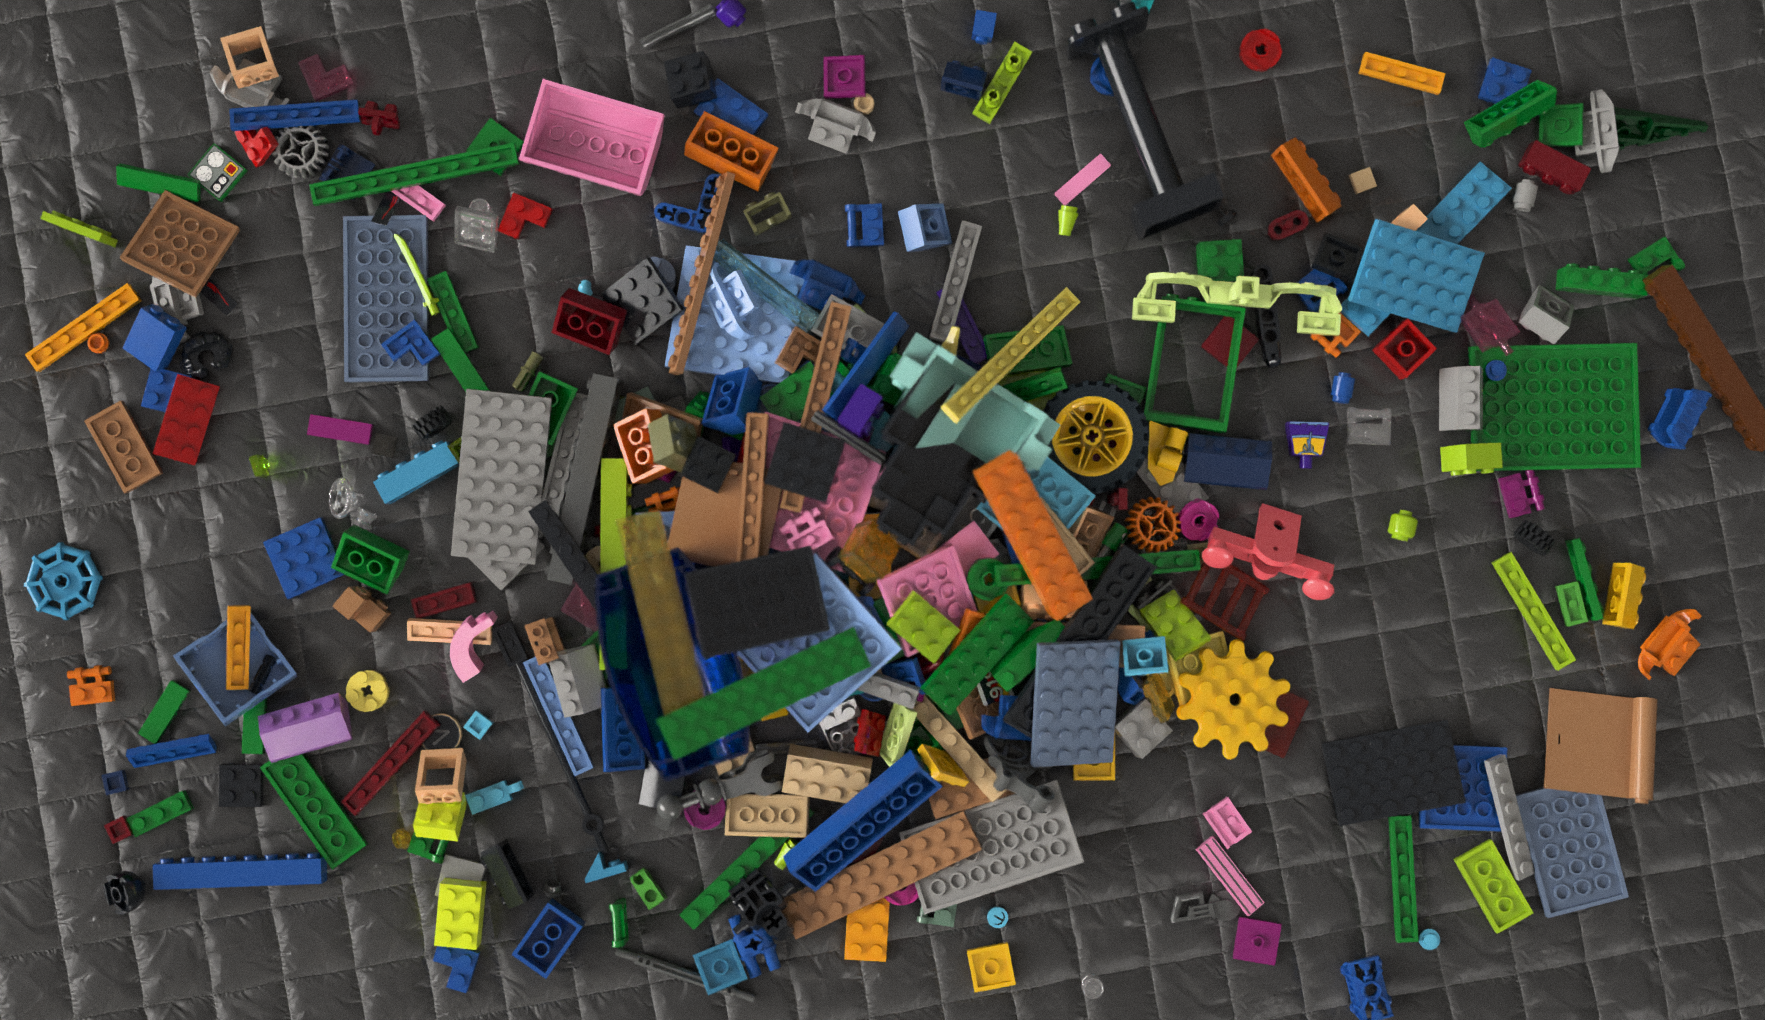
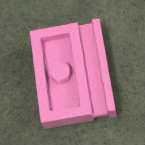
M1225 797L1208 811L1202 813L1227 849L1252 832L1228 797Z

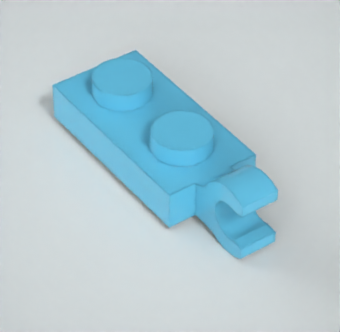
M506 780L469 793L465 797L473 815L512 800L511 793L524 789L522 780L510 785L507 784Z

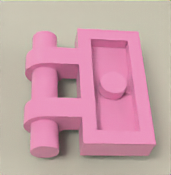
M817 507L811 511H804L802 516L793 521L792 519L788 520L786 525L779 528L783 536L789 532L794 536L786 541L791 550L811 546L812 551L834 539L824 520L817 524L815 523L814 518L821 515ZM808 522L810 528L799 533L797 528Z

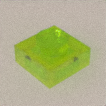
M256 454L249 457L255 477L262 478L269 475V462L263 455Z

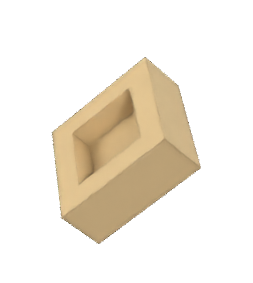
M1370 167L1349 175L1356 195L1377 187Z

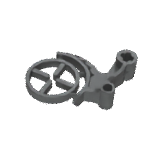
M987 733L984 737V745L987 752L991 755L988 758V763L996 770V780L993 783L994 788L998 791L1006 789L1016 793L1034 812L1043 813L1054 799L1055 794L1046 785H1040L1037 788L1026 782V779L1037 769V767H1032L1030 762L1022 765L1028 755L1031 761V750H1029L1027 742L1015 740L1020 748L1012 744L1008 747V744L1011 742L1010 739H1005V741L1003 739H996ZM992 743L999 747L1005 745V747L1002 750V753H999L994 748ZM1008 751H1009V752H1011V753H1013V754H1015V755H1017V756H1019V757H1021V758H1019V759L1008 758V757H1007V753H1008Z

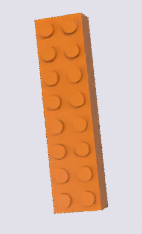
M1008 450L973 471L1047 613L1054 620L1058 621L1091 601L1093 598L1019 456Z

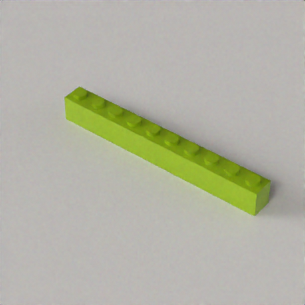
M601 458L600 578L619 605L600 617L599 670H626L627 665H631V653L627 652V644H631V631L627 630L628 623H631V610H628V602H631L632 596L631 589H628V581H631L632 570L628 568V560L632 559V548L628 547V539L632 538V526H628V518H632V505H628V497H632V484H629L630 475L624 458Z

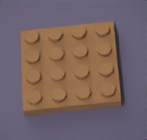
M165 190L120 256V259L196 298L240 229L238 226Z

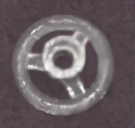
M343 477L334 481L329 493L330 511L335 518L342 519L348 515L351 507H354L357 503L356 492L352 491L350 482ZM345 506L341 513L337 511L340 507Z

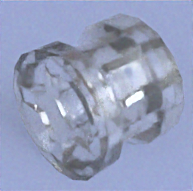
M482 198L474 199L469 206L470 214L478 221L485 222L493 215L492 206Z
M358 507V514L351 522L371 531L372 522L377 519L378 515Z
M1088 975L1082 980L1081 988L1088 998L1096 999L1102 995L1104 986L1099 977Z

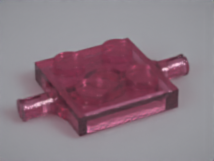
M1474 294L1470 295L1468 303L1473 309L1462 315L1460 319L1482 353L1500 346L1505 356L1513 353L1507 341L1516 336L1520 331L1498 300L1494 299L1488 303L1480 304Z

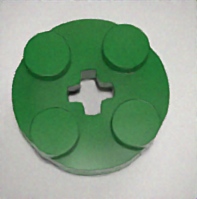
M994 558L977 559L967 574L969 590L976 597L986 601L1002 596L1008 589V586L996 587L994 565L1004 564ZM991 573L990 577L993 578V581L988 582L986 585L984 577Z

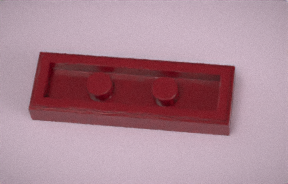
M472 582L411 599L415 617L418 619L478 602Z

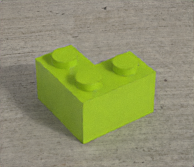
M1501 443L1462 444L1440 447L1442 472H1450L1451 476L1476 474V470H1481V474L1494 473V469L1503 468Z

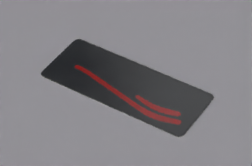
M385 192L372 218V222L386 226L400 198L392 192Z
M210 278L200 291L226 316L237 306V303Z

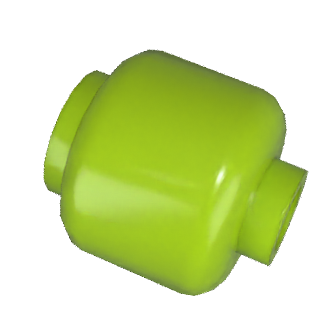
M1400 510L1399 513L1391 515L1388 533L1392 535L1391 538L1408 542V539L1415 536L1418 520L1412 517V512Z

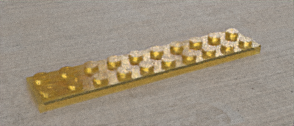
M660 509L620 518L616 522L663 712L666 715L704 697L705 692Z

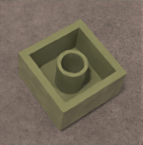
M667 414L648 424L654 463L681 473L696 441V430L694 425Z

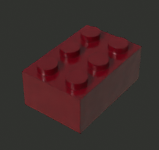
M568 288L560 298L551 333L610 355L618 345L627 310Z

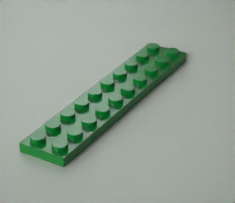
M851 627L656 719L674 760L863 671L871 667V664L854 627Z

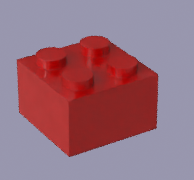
M1409 319L1400 322L1372 351L1402 380L1407 378L1437 348Z

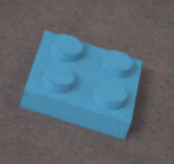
M732 939L693 955L708 996L748 979Z

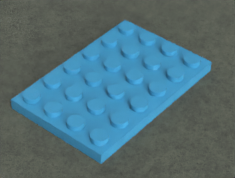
M1375 219L1348 301L1457 333L1485 253Z

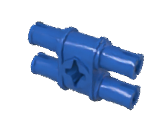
M740 914L728 918L732 931L741 921ZM763 927L758 931L752 930L748 932L744 930L739 935L733 931V942L737 946L740 954L739 958L741 961H744L750 978L761 975V970L755 957L757 954H764L770 971L781 967L775 951L777 945ZM752 938L755 941H760L757 947L754 944L750 945Z

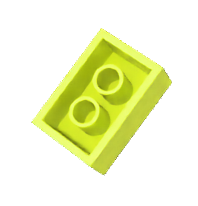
M444 878L441 881L434 946L473 950L478 948L482 938L487 881Z

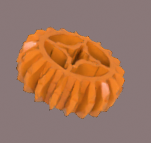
M1148 497L1147 500H1139V504H1133V509L1128 511L1131 517H1127L1125 521L1130 523V525L1125 528L1130 530L1131 533L1127 537L1134 538L1132 541L1133 545L1139 543V550L1145 548L1146 553H1150L1152 550L1154 553H1158L1160 550L1166 551L1167 546L1172 547L1174 545L1173 541L1178 540L1179 537L1175 533L1181 532V529L1176 526L1182 521L1176 520L1175 517L1179 513L1172 512L1174 509L1173 505L1167 507V500L1161 502L1160 497L1155 499ZM1146 509L1156 510V513L1152 514V516L1142 514ZM1155 534L1164 536L1158 542L1150 540Z

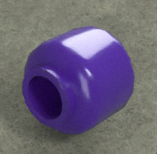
M722 0L715 7L717 9L716 16L726 27L730 28L733 25L738 27L746 19L743 16L746 13V8L739 0Z

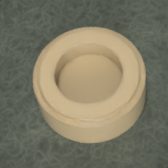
M866 93V97H855V110L862 112L863 115L870 114L874 109L873 97Z

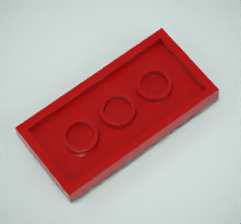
M177 374L153 454L196 465L220 386Z

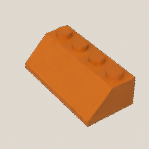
M704 111L685 143L684 155L721 174L726 172L735 174V181L758 192L769 173L779 148Z
M1295 137L1280 145L1271 156L1315 222L1318 223L1342 207L1340 204L1341 199L1336 192H1332L1328 179L1319 173L1316 161L1313 158H1309L1305 152L1306 147L1303 142L1298 141Z

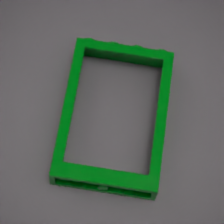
M1176 294L1162 296V300L1176 301V310L1232 317L1235 320L1219 420L1153 410L1166 322H1158L1144 409L1147 422L1153 421L1164 425L1226 433L1246 308L1207 304L1206 302H1201L1200 298L1197 297L1180 299L1179 295Z

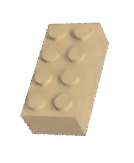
M790 744L782 792L847 803L869 785L873 758Z

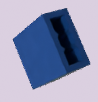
M151 304L142 307L124 343L123 349L157 372L169 366L187 327L181 324L177 318L164 312L163 308L158 305Z

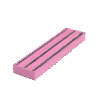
M1210 836L1196 848V851L1247 916H1250L1264 904V901L1213 836Z

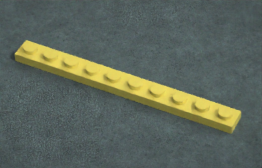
M1066 287L960 388L941 409L957 423L1081 301Z

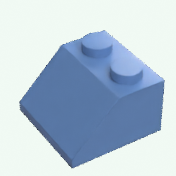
M943 203L915 204L898 211L907 252L923 251L952 244Z

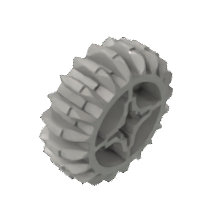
M315 126L286 127V132L282 129L279 130V133L282 134L280 138L275 136L278 146L275 148L276 151L272 152V156L277 157L274 162L280 165L279 169L282 172L286 171V175L291 176L293 174V177L297 179L301 175L305 179L308 177V173L311 176H315V169L322 171L319 166L321 163L323 165L327 164L323 157H329V154L324 151L329 148V145L325 144L327 139L321 136L322 132L319 129L314 131ZM307 135L312 140L301 142L297 136ZM289 142H291L290 148L286 150ZM299 146L302 147V149H301V152H302L301 154H302V155L299 154V152H300V149H299L300 147H299ZM315 150L312 159H310V154ZM300 159L304 165L294 166L288 161Z

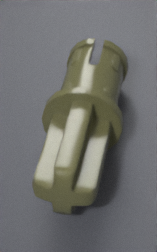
M533 351L531 352L525 365L520 367L522 370L512 384L513 388L520 392L525 389L531 377H535L534 373L544 359L542 356Z

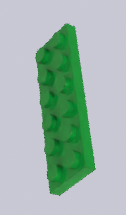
M1005 593L920 688L950 716L1034 621Z
M305 754L273 763L269 760L260 767L332 870L368 845L365 838Z

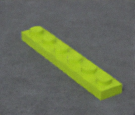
M1508 552L1491 562L1555 670L1559 671L1576 660L1512 552Z

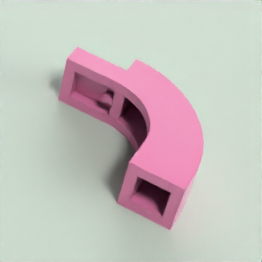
M494 611L488 614L484 612L476 619L472 615L467 617L451 641V663L463 683L480 673L484 666L474 651L473 638L495 623L498 616Z

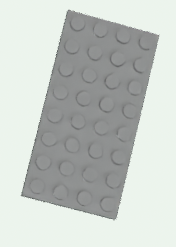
M466 389L451 556L536 564L539 527L528 511L541 503L543 495L552 398Z
M1058 780L1043 784L1050 787L1055 794L1054 799L1043 813L1034 812L1017 794L998 799L994 803L989 802L965 810L983 849L914 882L924 914L1085 862ZM954 815L900 832L901 841Z

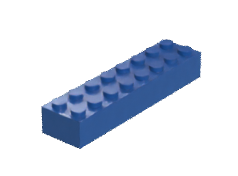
M911 750L908 751L783 856L789 872L816 892L942 788V783L931 776V771L922 762L920 757Z

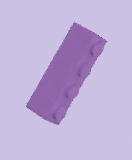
M339 693L258 716L260 737L271 763L352 740L348 702Z

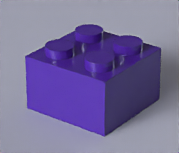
M860 384L838 418L839 424L861 439L864 437L868 438L874 429L872 426L876 419L879 420L885 412L883 397Z

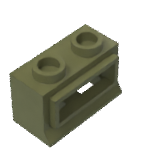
M771 192L764 196L765 200L759 203L754 201L745 206L746 209L743 210V213L755 236L792 218L791 212L780 192ZM777 203L780 204L782 212L755 225L751 216Z

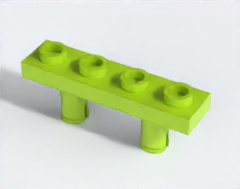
M1017 42L1013 43L975 107L973 115L991 124L1032 55V51Z

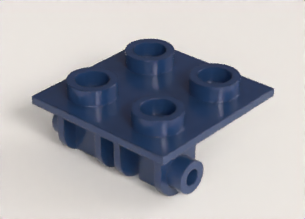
M339 144L319 180L328 181L372 172L375 164L353 152L348 147Z

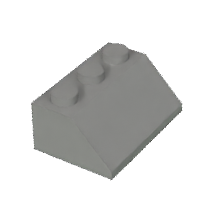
M1458 366L1439 369V431L1483 430V368L1481 366Z
M590 644L557 651L559 658L550 661L549 664L564 718L585 714L601 708V688L607 687L603 671L599 670L600 660L596 645Z

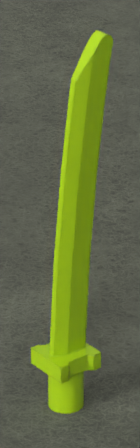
M394 234V238L405 256L426 302L422 303L423 306H428L431 315L440 313L436 305L439 299L432 297L406 241L399 234Z

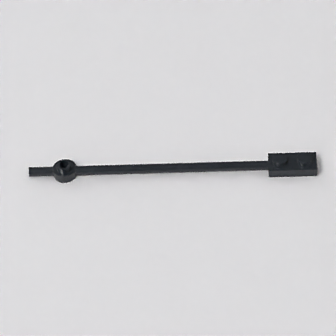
M509 621L491 629L508 667L516 666L585 816L582 821L584 832L594 836L602 854L609 852L610 850L601 833L604 820L599 814L592 813L578 780L570 768L524 667L523 661L529 659L513 622ZM591 820H595L597 822L596 827H592L590 825Z

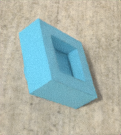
M476 710L463 728L480 740L494 722Z

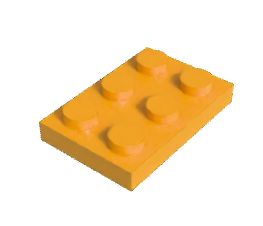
M884 897L847 915L844 959L886 962L890 902Z

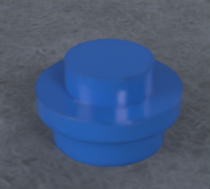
M1493 360L1486 365L1485 373L1490 380L1499 381L1506 376L1507 368L1502 361Z

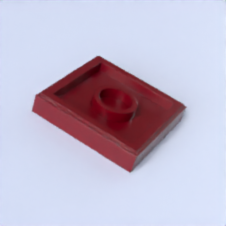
M1226 316L1222 318L1200 346L1225 367L1228 365L1234 319ZM1245 327L1242 330L1237 367L1259 340Z

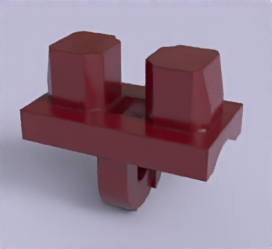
M367 101L364 108L359 107L358 114L361 115L362 124L371 125L373 135L380 136L383 127L399 129L400 122L396 105L387 104L385 110L381 111L379 110L378 103Z

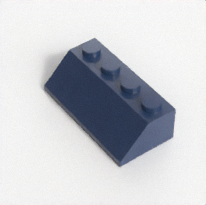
M1188 434L1184 445V482L1267 490L1272 464L1271 441Z

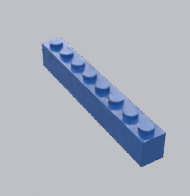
M319 852L307 853V856H299V853L286 854V857H278V854H266L265 858H257V855L252 854L245 855L241 859H236V855L223 856V859H215V856L202 857V860H194V857H183L181 861H174L173 857L161 858L160 862L153 864V890L322 884L327 881V862L323 856H320Z

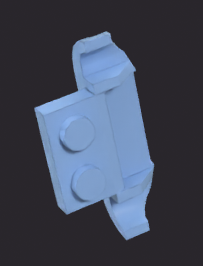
M716 262L711 266L704 295L720 328H724L733 337L748 340L754 334L743 325L747 321L745 316L757 309L759 305L742 271L735 270L727 277H720L717 271V267L720 265Z

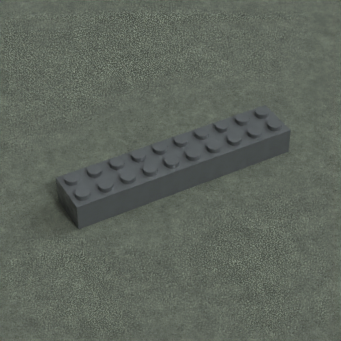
M593 373V376L589 377L587 382L589 394L588 398L585 397L583 400L582 410H585L583 418H580L577 430L580 431L579 438L574 441L573 451L576 452L574 459L570 460L568 471L571 472L570 479L565 482V501L562 500L559 507V512L562 513L561 521L584 554L586 552L584 547L586 539L589 538L601 485V458H607L613 424L624 382L618 378ZM551 546L550 554L553 555L551 562L547 563L545 574H548L547 580L569 585L577 584Z

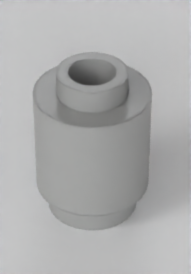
M1524 179L1522 182L1517 183L1513 198L1515 210L1529 212L1531 207H1534L1538 186L1534 185V181Z

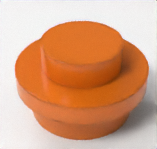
M94 333L88 338V347L94 353H103L109 347V339L105 334Z

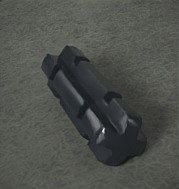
M268 654L265 655L262 661L263 664L260 665L253 679L254 682L249 687V692L256 695L261 692L262 684H265L270 674L271 666L273 667L276 661L275 657Z

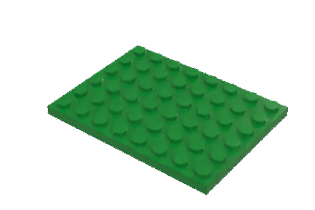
M1637 343L1468 347L1469 366H1481L1483 368V430L1471 431V444L1501 443L1503 468H1496L1494 471L1641 468ZM1500 360L1506 365L1507 373L1503 379L1492 381L1486 376L1485 368L1490 361Z

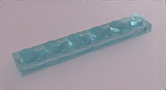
M724 239L718 242L713 258L714 261L718 262L730 273H733L735 270H741L752 291L807 333L812 329L819 317L817 312Z

